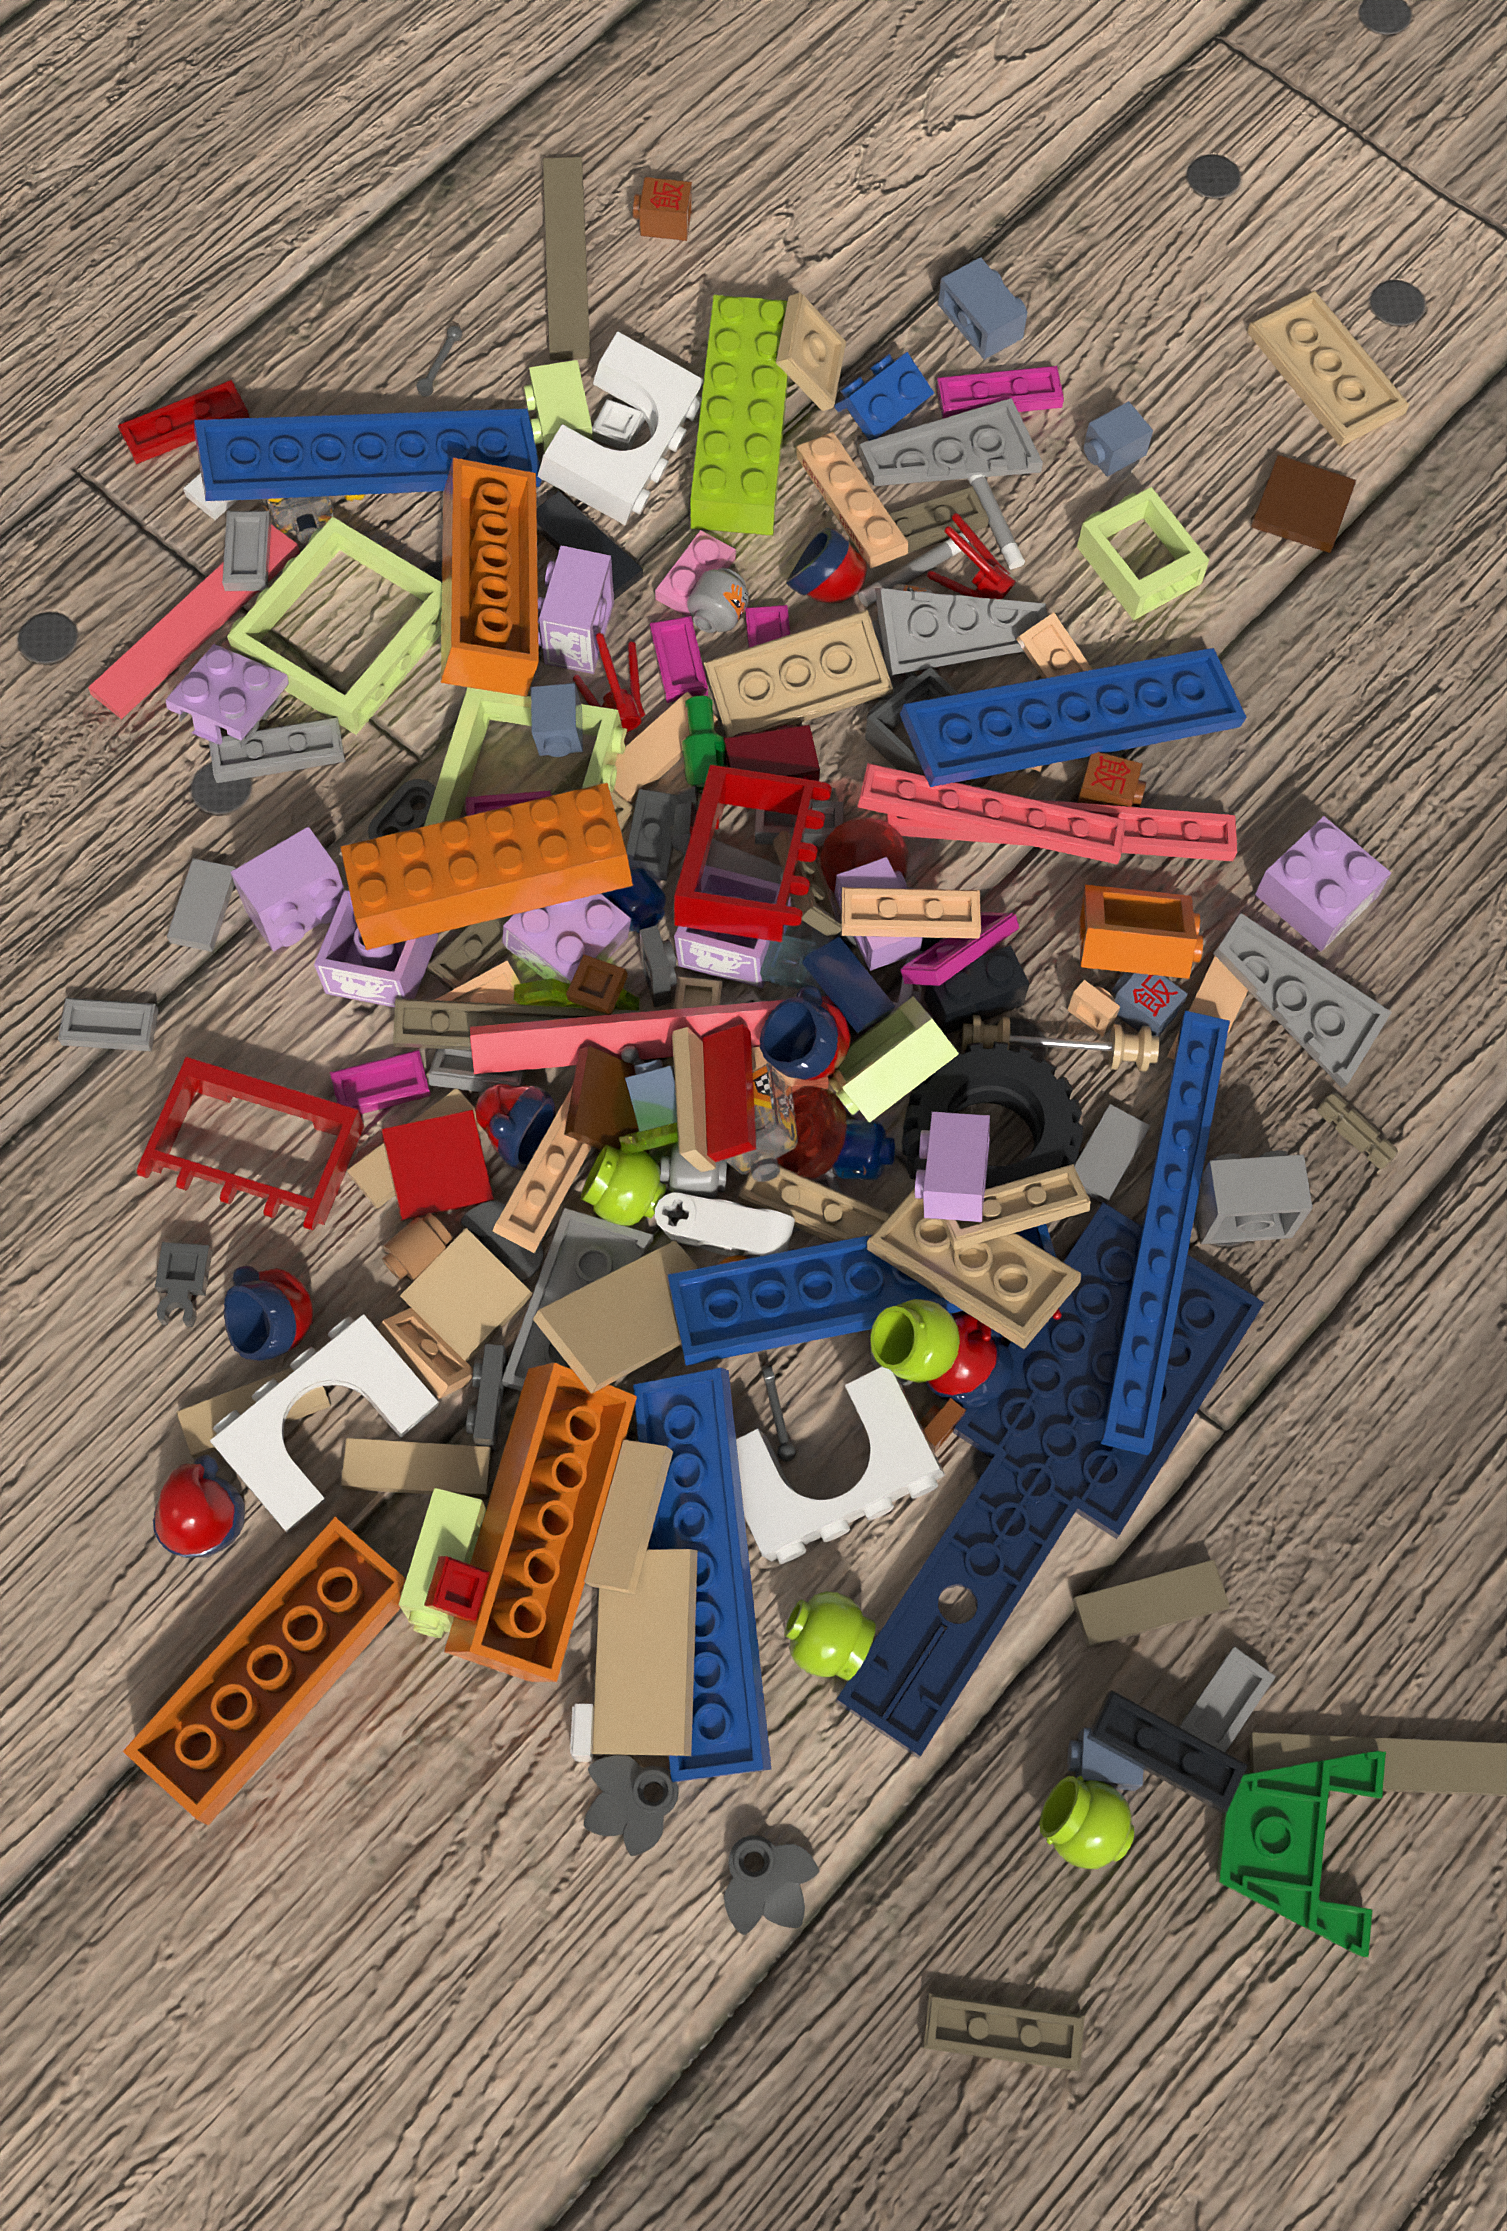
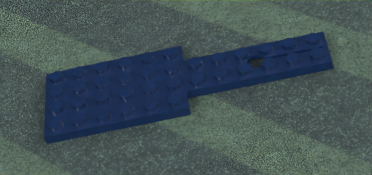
M1104 1202L1064 1261L1065 1264L1081 1273V1280L1059 1307L1062 1314L1061 1318L1057 1320L1051 1317L1025 1349L1011 1341L1008 1348L1014 1360V1372L1006 1389L1000 1393L999 1397L992 1399L986 1405L967 1408L964 1416L953 1430L955 1435L991 1457L992 1460L872 1643L863 1664L857 1673L848 1680L835 1701L918 1759H920L1073 1515L1077 1513L1115 1539L1120 1536L1265 1303L1187 1255L1152 1450L1149 1455L1101 1444L1142 1229L1141 1225ZM959 1586L966 1588L973 1594L977 1608L971 1620L966 1623L955 1624L947 1621L941 1615L938 1600L941 1593L947 1588ZM943 1633L942 1637L940 1638V1640H939L938 1643L936 1644L937 1640L939 1639V1637H940L941 1634ZM927 1658L926 1662L924 1663V1665H923L922 1668L920 1669L921 1665L923 1664V1662H924L925 1659ZM918 1672L917 1676L915 1677V1679H914L913 1682L911 1683L912 1679L914 1678V1676H915L916 1673ZM911 1683L910 1687L908 1688V1690H907L906 1693L904 1694L905 1690L907 1689V1687H908L909 1684ZM902 1697L901 1701L899 1702V1704H898L897 1707L895 1708L896 1704L898 1703V1701H899L900 1698Z

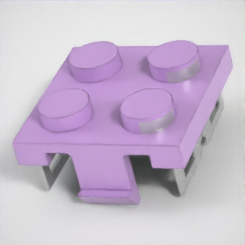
M213 644L165 701L168 710L178 713L180 722L188 714L192 715L195 729L192 734L221 745L223 741L220 727L227 729L229 736L239 739L240 747L242 748L259 728L261 719L266 720L282 701L281 693L289 684L288 676L285 673Z

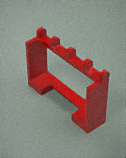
M710 765L674 895V925L782 942L784 925L798 926L802 921L803 912L799 908L787 905L790 894L802 896L806 895L809 891L810 881L805 877L795 876L798 861L813 862L816 859L817 847L811 843L803 842L806 828L821 829L824 826L825 815L820 811L813 810V801L828 800L832 791L830 784L815 780ZM725 804L797 815L776 904L701 892V879L714 830L719 829Z
M185 1057L138 1164L137 1175L148 1178L152 1171L161 1174L165 1167L180 1172L177 1177L176 1188L185 1191L189 1189L194 1177L223 1185L220 1193V1202L227 1204L233 1202L237 1190L267 1199L263 1213L271 1218H275L281 1204L306 1212L303 1227L313 1231L317 1223L322 1225L326 1223L364 1129V1124L357 1109ZM195 1094H203L228 1103L231 1102L232 1097L310 1120L316 1130L338 1136L313 1198L311 1199L171 1155V1149Z

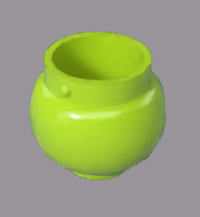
M605 1145L588 1174L582 1189L581 1200L592 1204L596 1214L603 1220L617 1225L630 1226L638 1223L643 1216L650 1219L654 1216L655 1208L665 1194L666 1185L659 1182L661 1171L658 1163L646 1152L631 1147L618 1150Z
M913 1299L882 1311L872 1326L870 1341L872 1353L881 1366L889 1369L901 1379L919 1383L937 1379L952 1367L958 1355L960 1338L958 1326L953 1316L940 1304L922 1299Z
M825 1591L814 1595L808 1602L802 1599L798 1601L787 1620L784 1636L790 1639L789 1650L792 1659L801 1669L818 1677L836 1675L844 1680H850L857 1673L868 1654L874 1638L876 1624L873 1620L863 1616L861 1609L852 1599L837 1592Z
M1067 1776L1051 1791L1041 1812L1039 1822L1040 1833L1047 1839L1048 1844H1053L1055 1850L1064 1860L1079 1868L1099 1869L1112 1861L1120 1860L1128 1852L1134 1838V1826L1131 1824L1132 1818L1128 1802L1119 1791L1105 1782L1096 1780L1084 1781L1082 1776L1077 1778Z

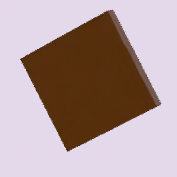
M1278 455L1251 528L1331 553L1357 480Z
M591 1046L580 1049L564 1135L600 1150L605 1145H609L618 1150L625 1147L636 1148L649 1154L653 1129L644 1132L639 1131L625 1079L636 1075L634 1065Z

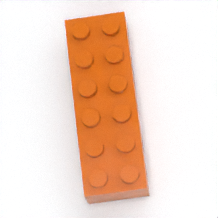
M453 458L443 493L441 683L527 697L539 663L536 473Z
M608 783L341 846L354 916L366 950L633 886L627 852Z
M555 1362L528 1368L470 1565L490 1572L476 1621H465L454 1617L445 1646V1653L529 1682H557L621 1446L626 1438L637 1396L611 1385H607L591 1394L572 1369Z
M334 1517L123 1752L196 1820L209 1826L400 1610L398 1604L406 1578Z

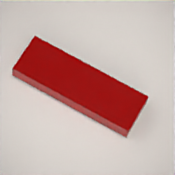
M229 380L118 425V428L136 464H139L196 441L194 420L241 419L250 417L233 381Z
M740 1024L703 1037L707 1156L714 1162L757 1149L751 1031L744 1024Z

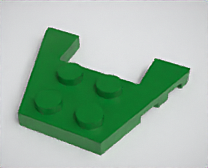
M1370 1751L1244 1774L1228 1811L1222 1813L1216 1882L1355 1955L1369 1957L1373 1909L1320 1901L1319 1893L1329 1791L1382 1799L1386 1752Z

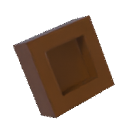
M584 954L566 996L571 1002L611 1015L626 982L628 973L622 967Z

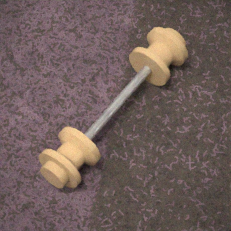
M972 1015L971 1024L963 1023L961 1050L966 1051L967 1044L977 1042L983 1044V1049L993 1048L994 1041L1008 1043L1007 1050H1009V1044L1108 1051L1109 1069L1117 1070L1122 1061L1136 1062L1138 1070L1147 1072L1149 1063H1157L1159 1055V1037L1151 1035L1150 1026H1142L1139 1033L1134 1035L1124 1034L1120 1024H1113L1109 1042L1010 1035L1009 1017H1002L998 1025H984L980 1015Z

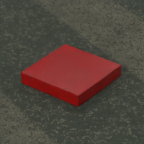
M473 1110L381 1129L401 1221L414 1219L417 1216L423 1217L428 1213L437 1214L494 1200Z

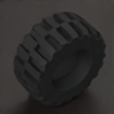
M994 1041L993 1048L983 1049L981 1042L967 1044L964 1054L960 1055L959 1053L915 1087L910 1094L901 1141L902 1154L907 1156L905 1167L910 1179H916L917 1169L926 1170L927 1159H920L919 1157L921 1130L930 1131L932 1112L957 1113L965 1107L980 1103L997 1104L1014 1111L1026 1122L1034 1138L1032 1152L1023 1160L1006 1166L987 1165L985 1189L1071 1164L1075 1165L1079 1154L1078 1150L1083 1139V1126L1079 1123L1082 1115L1079 1101L1076 1099L1070 1100L1073 1090L1066 1077L1056 1079L1054 1074L1057 1067L1047 1059H1044L1041 1063L1032 1059L1034 1051L1021 1046L1018 1053L1007 1050L1008 1043Z

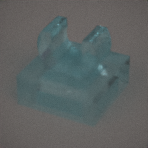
M786 935L783 936L782 942L770 941L760 970L762 980L795 989H801L807 985L811 974L802 964V961L809 953L818 949L816 942Z

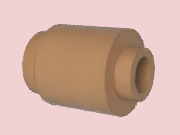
M428 1213L422 1219L417 1216L383 1245L387 1255L382 1258V1261L397 1279L401 1280L404 1276H407L410 1280L414 1281L453 1241V1238L433 1214Z

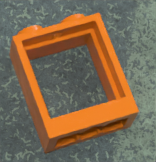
M1085 884L1078 922L1081 967L1190 978L1192 963L1200 962L1203 951V935H1199L1200 914L1193 912L1192 896Z

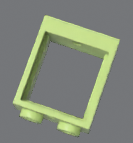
M1152 487L1139 494L1131 493L1127 495L1118 505L1103 513L1098 511L1091 514L1082 524L1077 545L1079 551L1133 621L1202 584L1209 563L1208 557ZM1144 519L1176 561L1139 580L1107 540V537Z
M913 996L850 1044L845 1061L833 1073L834 1077L828 1080V1082L852 1115L860 1110L870 1123L959 1053Z
M434 1488L398 1604L407 1617L408 1622L414 1624V1631L435 1638H442L444 1631L450 1633L454 1616L426 1607L424 1603L439 1556H449L470 1564L486 1512L483 1500Z

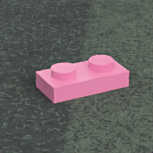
M700 530L655 590L656 600L686 617L691 616L687 608V599L705 571L729 568L736 559V549Z

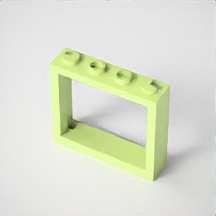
M332 516L323 528L317 529L312 534L308 545L303 551L286 563L281 576L273 585L265 588L259 594L256 604L244 617L234 622L227 638L232 652L287 674L289 684L284 689L285 691L328 718L338 717L341 726L357 735L441 635L442 582ZM339 551H342L424 601L345 695L260 643L264 636Z
M467 687L424 826L460 818L489 721L495 720L532 726L531 696L525 697ZM581 704L583 734L597 736L582 788L608 783L609 790L612 792L617 779L615 762L617 755L623 754L626 749L624 739L627 729L622 728L618 710Z

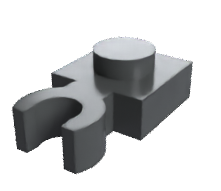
M697 786L684 788L679 791V805H675L674 825H671L669 829L673 847L676 851L681 850L684 857L700 804Z
M162 1242L155 1288L159 1293H168L157 1307V1317L162 1325H168L169 1315L176 1308L184 1309L183 1322L187 1327L194 1325L197 1312L191 1302L192 1295L206 1296L212 1250L209 1245Z

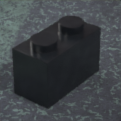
M1010 945L980 956L940 986L926 985L924 999L935 1023L946 1035L962 1029L963 1023L971 1024L972 1015H980L983 1021L1023 1006L1030 983Z

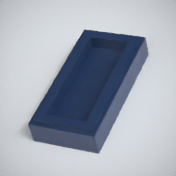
M840 937L809 953L802 961L805 968L836 1007L840 1009L857 1033L886 1017L896 1007Z

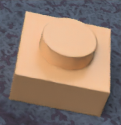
M1084 980L1073 992L1067 1011L1103 1037L1114 1024L1120 1006L1115 1003V999L1107 990L1099 986L1093 987Z

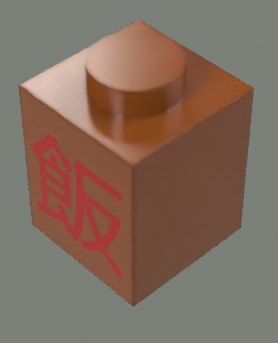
M645 177L642 194L635 193L633 204V218L640 219V236L687 241L692 214V182Z
M1100 752L1091 754L1077 803L1140 807L1147 783L1139 780L1143 763Z

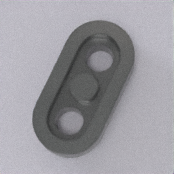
M413 779L401 785L371 820L368 827L369 839L424 827L436 787L431 782L423 779ZM418 803L426 805L422 810L412 809Z

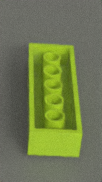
M713 295L690 499L691 529L773 536L789 376L776 363L788 302L786 300Z

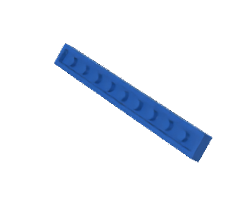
M1186 1010L1181 1020L1101 1444L1145 1455H1149L1152 1450L1229 1030V1020Z

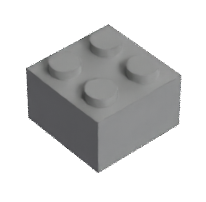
M1276 1150L1266 1152L1258 1158L1242 1159L1240 1154L1231 1153L1217 1156L1213 1161H1209L1201 1178L1196 1205L1200 1243L1216 1244L1293 1238L1313 1208L1304 1154L1288 1155L1287 1151Z

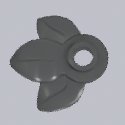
M489 1201L468 1211L462 1217L461 1224L471 1233L480 1238L479 1241L507 1268H510L511 1272L521 1282L527 1280L539 1270L544 1258L541 1242L535 1253L493 1232L494 1226L506 1206L505 1204ZM547 1229L545 1235L543 1236L542 1240L546 1237V1235H547V1233H548V1229Z
M627 1755L604 1757L592 1763L588 1767V1772L603 1792L597 1796L586 1814L584 1820L585 1829L601 1836H618L623 1834L624 1843L630 1856L642 1854L653 1848L662 1836L664 1816L673 1810L679 1796L677 1782H671V1773L659 1766L642 1768L634 1759ZM656 1783L663 1788V1796L659 1801L650 1802L644 1797V1790L649 1784Z
M758 1835L746 1836L740 1839L732 1847L729 1854V1870L733 1878L724 1895L725 1909L734 1928L740 1934L746 1935L756 1926L762 1915L768 1921L779 1926L800 1928L804 1919L805 1903L799 1885L808 1882L819 1873V1868L812 1856L800 1846L794 1844L774 1846L768 1839ZM755 1852L762 1856L764 1866L760 1871L750 1872L745 1868L744 1859L749 1853Z

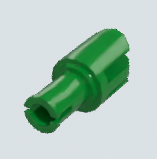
M695 696L685 701L689 735L681 743L686 781L691 787L697 786L698 792L701 794L703 793L710 765L727 767L724 738L715 732L713 700L708 696Z

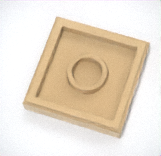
M799 292L788 297L776 363L822 411L834 408L846 341L806 297Z
M466 1228L414 1280L400 1297L463 1360L469 1362L532 1297L533 1293Z

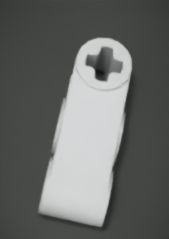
M677 1192L665 1195L659 1200L655 1208L656 1222L671 1241L676 1240L678 1244L702 1248L725 1256L742 1255L748 1258H755L786 1252L795 1223L793 1217L778 1211L753 1209L727 1200L706 1199ZM684 1210L688 1215L687 1220L679 1219L677 1226H675L671 1221L672 1217H680Z

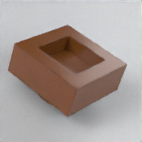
M951 1398L942 1409L935 1404L920 1421L934 1453L953 1433L955 1426L966 1411Z

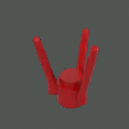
M954 513L952 520L977 552L952 527H945L944 532L980 569L972 580V583L977 588L973 590L934 571H929L927 577L963 596L1003 599L1014 586L1016 580L1010 576L1011 573L999 564L958 513Z
M599 632L596 634V641L611 691L604 695V703L601 706L579 675L573 676V682L588 705L618 710L622 728H626L627 732H630L641 724V718L645 716L640 696L636 644L633 641L628 643L630 695L626 689L620 688L603 633Z

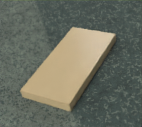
M1316 291L1250 323L1247 333L1340 447L1407 412L1409 403Z
M868 610L704 662L727 738L741 732L761 733L774 731L784 725H796L893 694V687Z
M915 1188L867 1240L868 1251L1023 1349L1028 1346L1081 1280V1273L1016 1233L954 1250L941 1219L924 1218V1200L915 1198Z
M675 1240L539 1309L533 1320L592 1394L681 1345L668 1274L699 1268Z
M692 1549L647 1550L635 1594L599 1588L592 1754L691 1756L698 1551Z

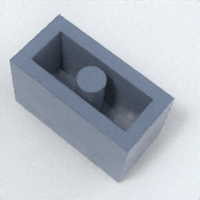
M981 257L941 278L938 306L984 360L1023 339L1028 313L1023 301L1019 297L1013 296L1003 284L1000 274L994 269L991 270Z

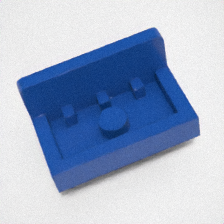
M908 352L895 359L890 354L880 359L870 367L873 375L866 381H863L860 376L841 390L844 398L834 405L837 412L845 408L848 409L868 441L877 439L934 394Z

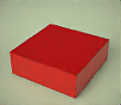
M439 1556L424 1606L465 1621H476L490 1572L449 1556Z

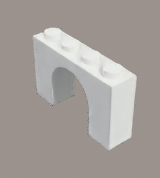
M617 331L599 361L593 384L628 403L635 409L642 411L650 430L651 439L636 449L626 451L612 450L595 443L562 424L543 455L537 477L626 525L633 512L640 515L651 495V492L646 490L650 481L658 483L669 463L664 458L668 450L670 449L674 452L678 450L687 432L682 427L687 418L694 421L701 409L702 397L699 394L704 379Z
M364 1314L356 1321L350 1316L341 1321L328 1333L332 1340L318 1352L313 1347L303 1352L290 1364V1367L294 1370L293 1373L280 1383L275 1378L268 1381L252 1395V1399L256 1402L242 1415L237 1410L232 1411L213 1428L217 1435L210 1440L212 1445L287 1534L325 1503V1498L294 1463L285 1448L284 1425L289 1411L297 1400L309 1391L322 1386L336 1385L353 1389L363 1395L400 1438L438 1407L439 1402Z
M882 1366L845 1385L868 1433L870 1460L866 1472L858 1484L839 1497L815 1500L797 1494L788 1483L767 1436L759 1429L736 1439L744 1517L764 1558L771 1562L778 1559L780 1564L792 1561L806 1553L804 1545L822 1537L824 1542L834 1540L850 1531L848 1523L866 1515L867 1520L876 1519L894 1509L893 1501L907 1494H910L912 1499L918 1498L938 1487L936 1480L945 1476V1473L898 1377L889 1369Z

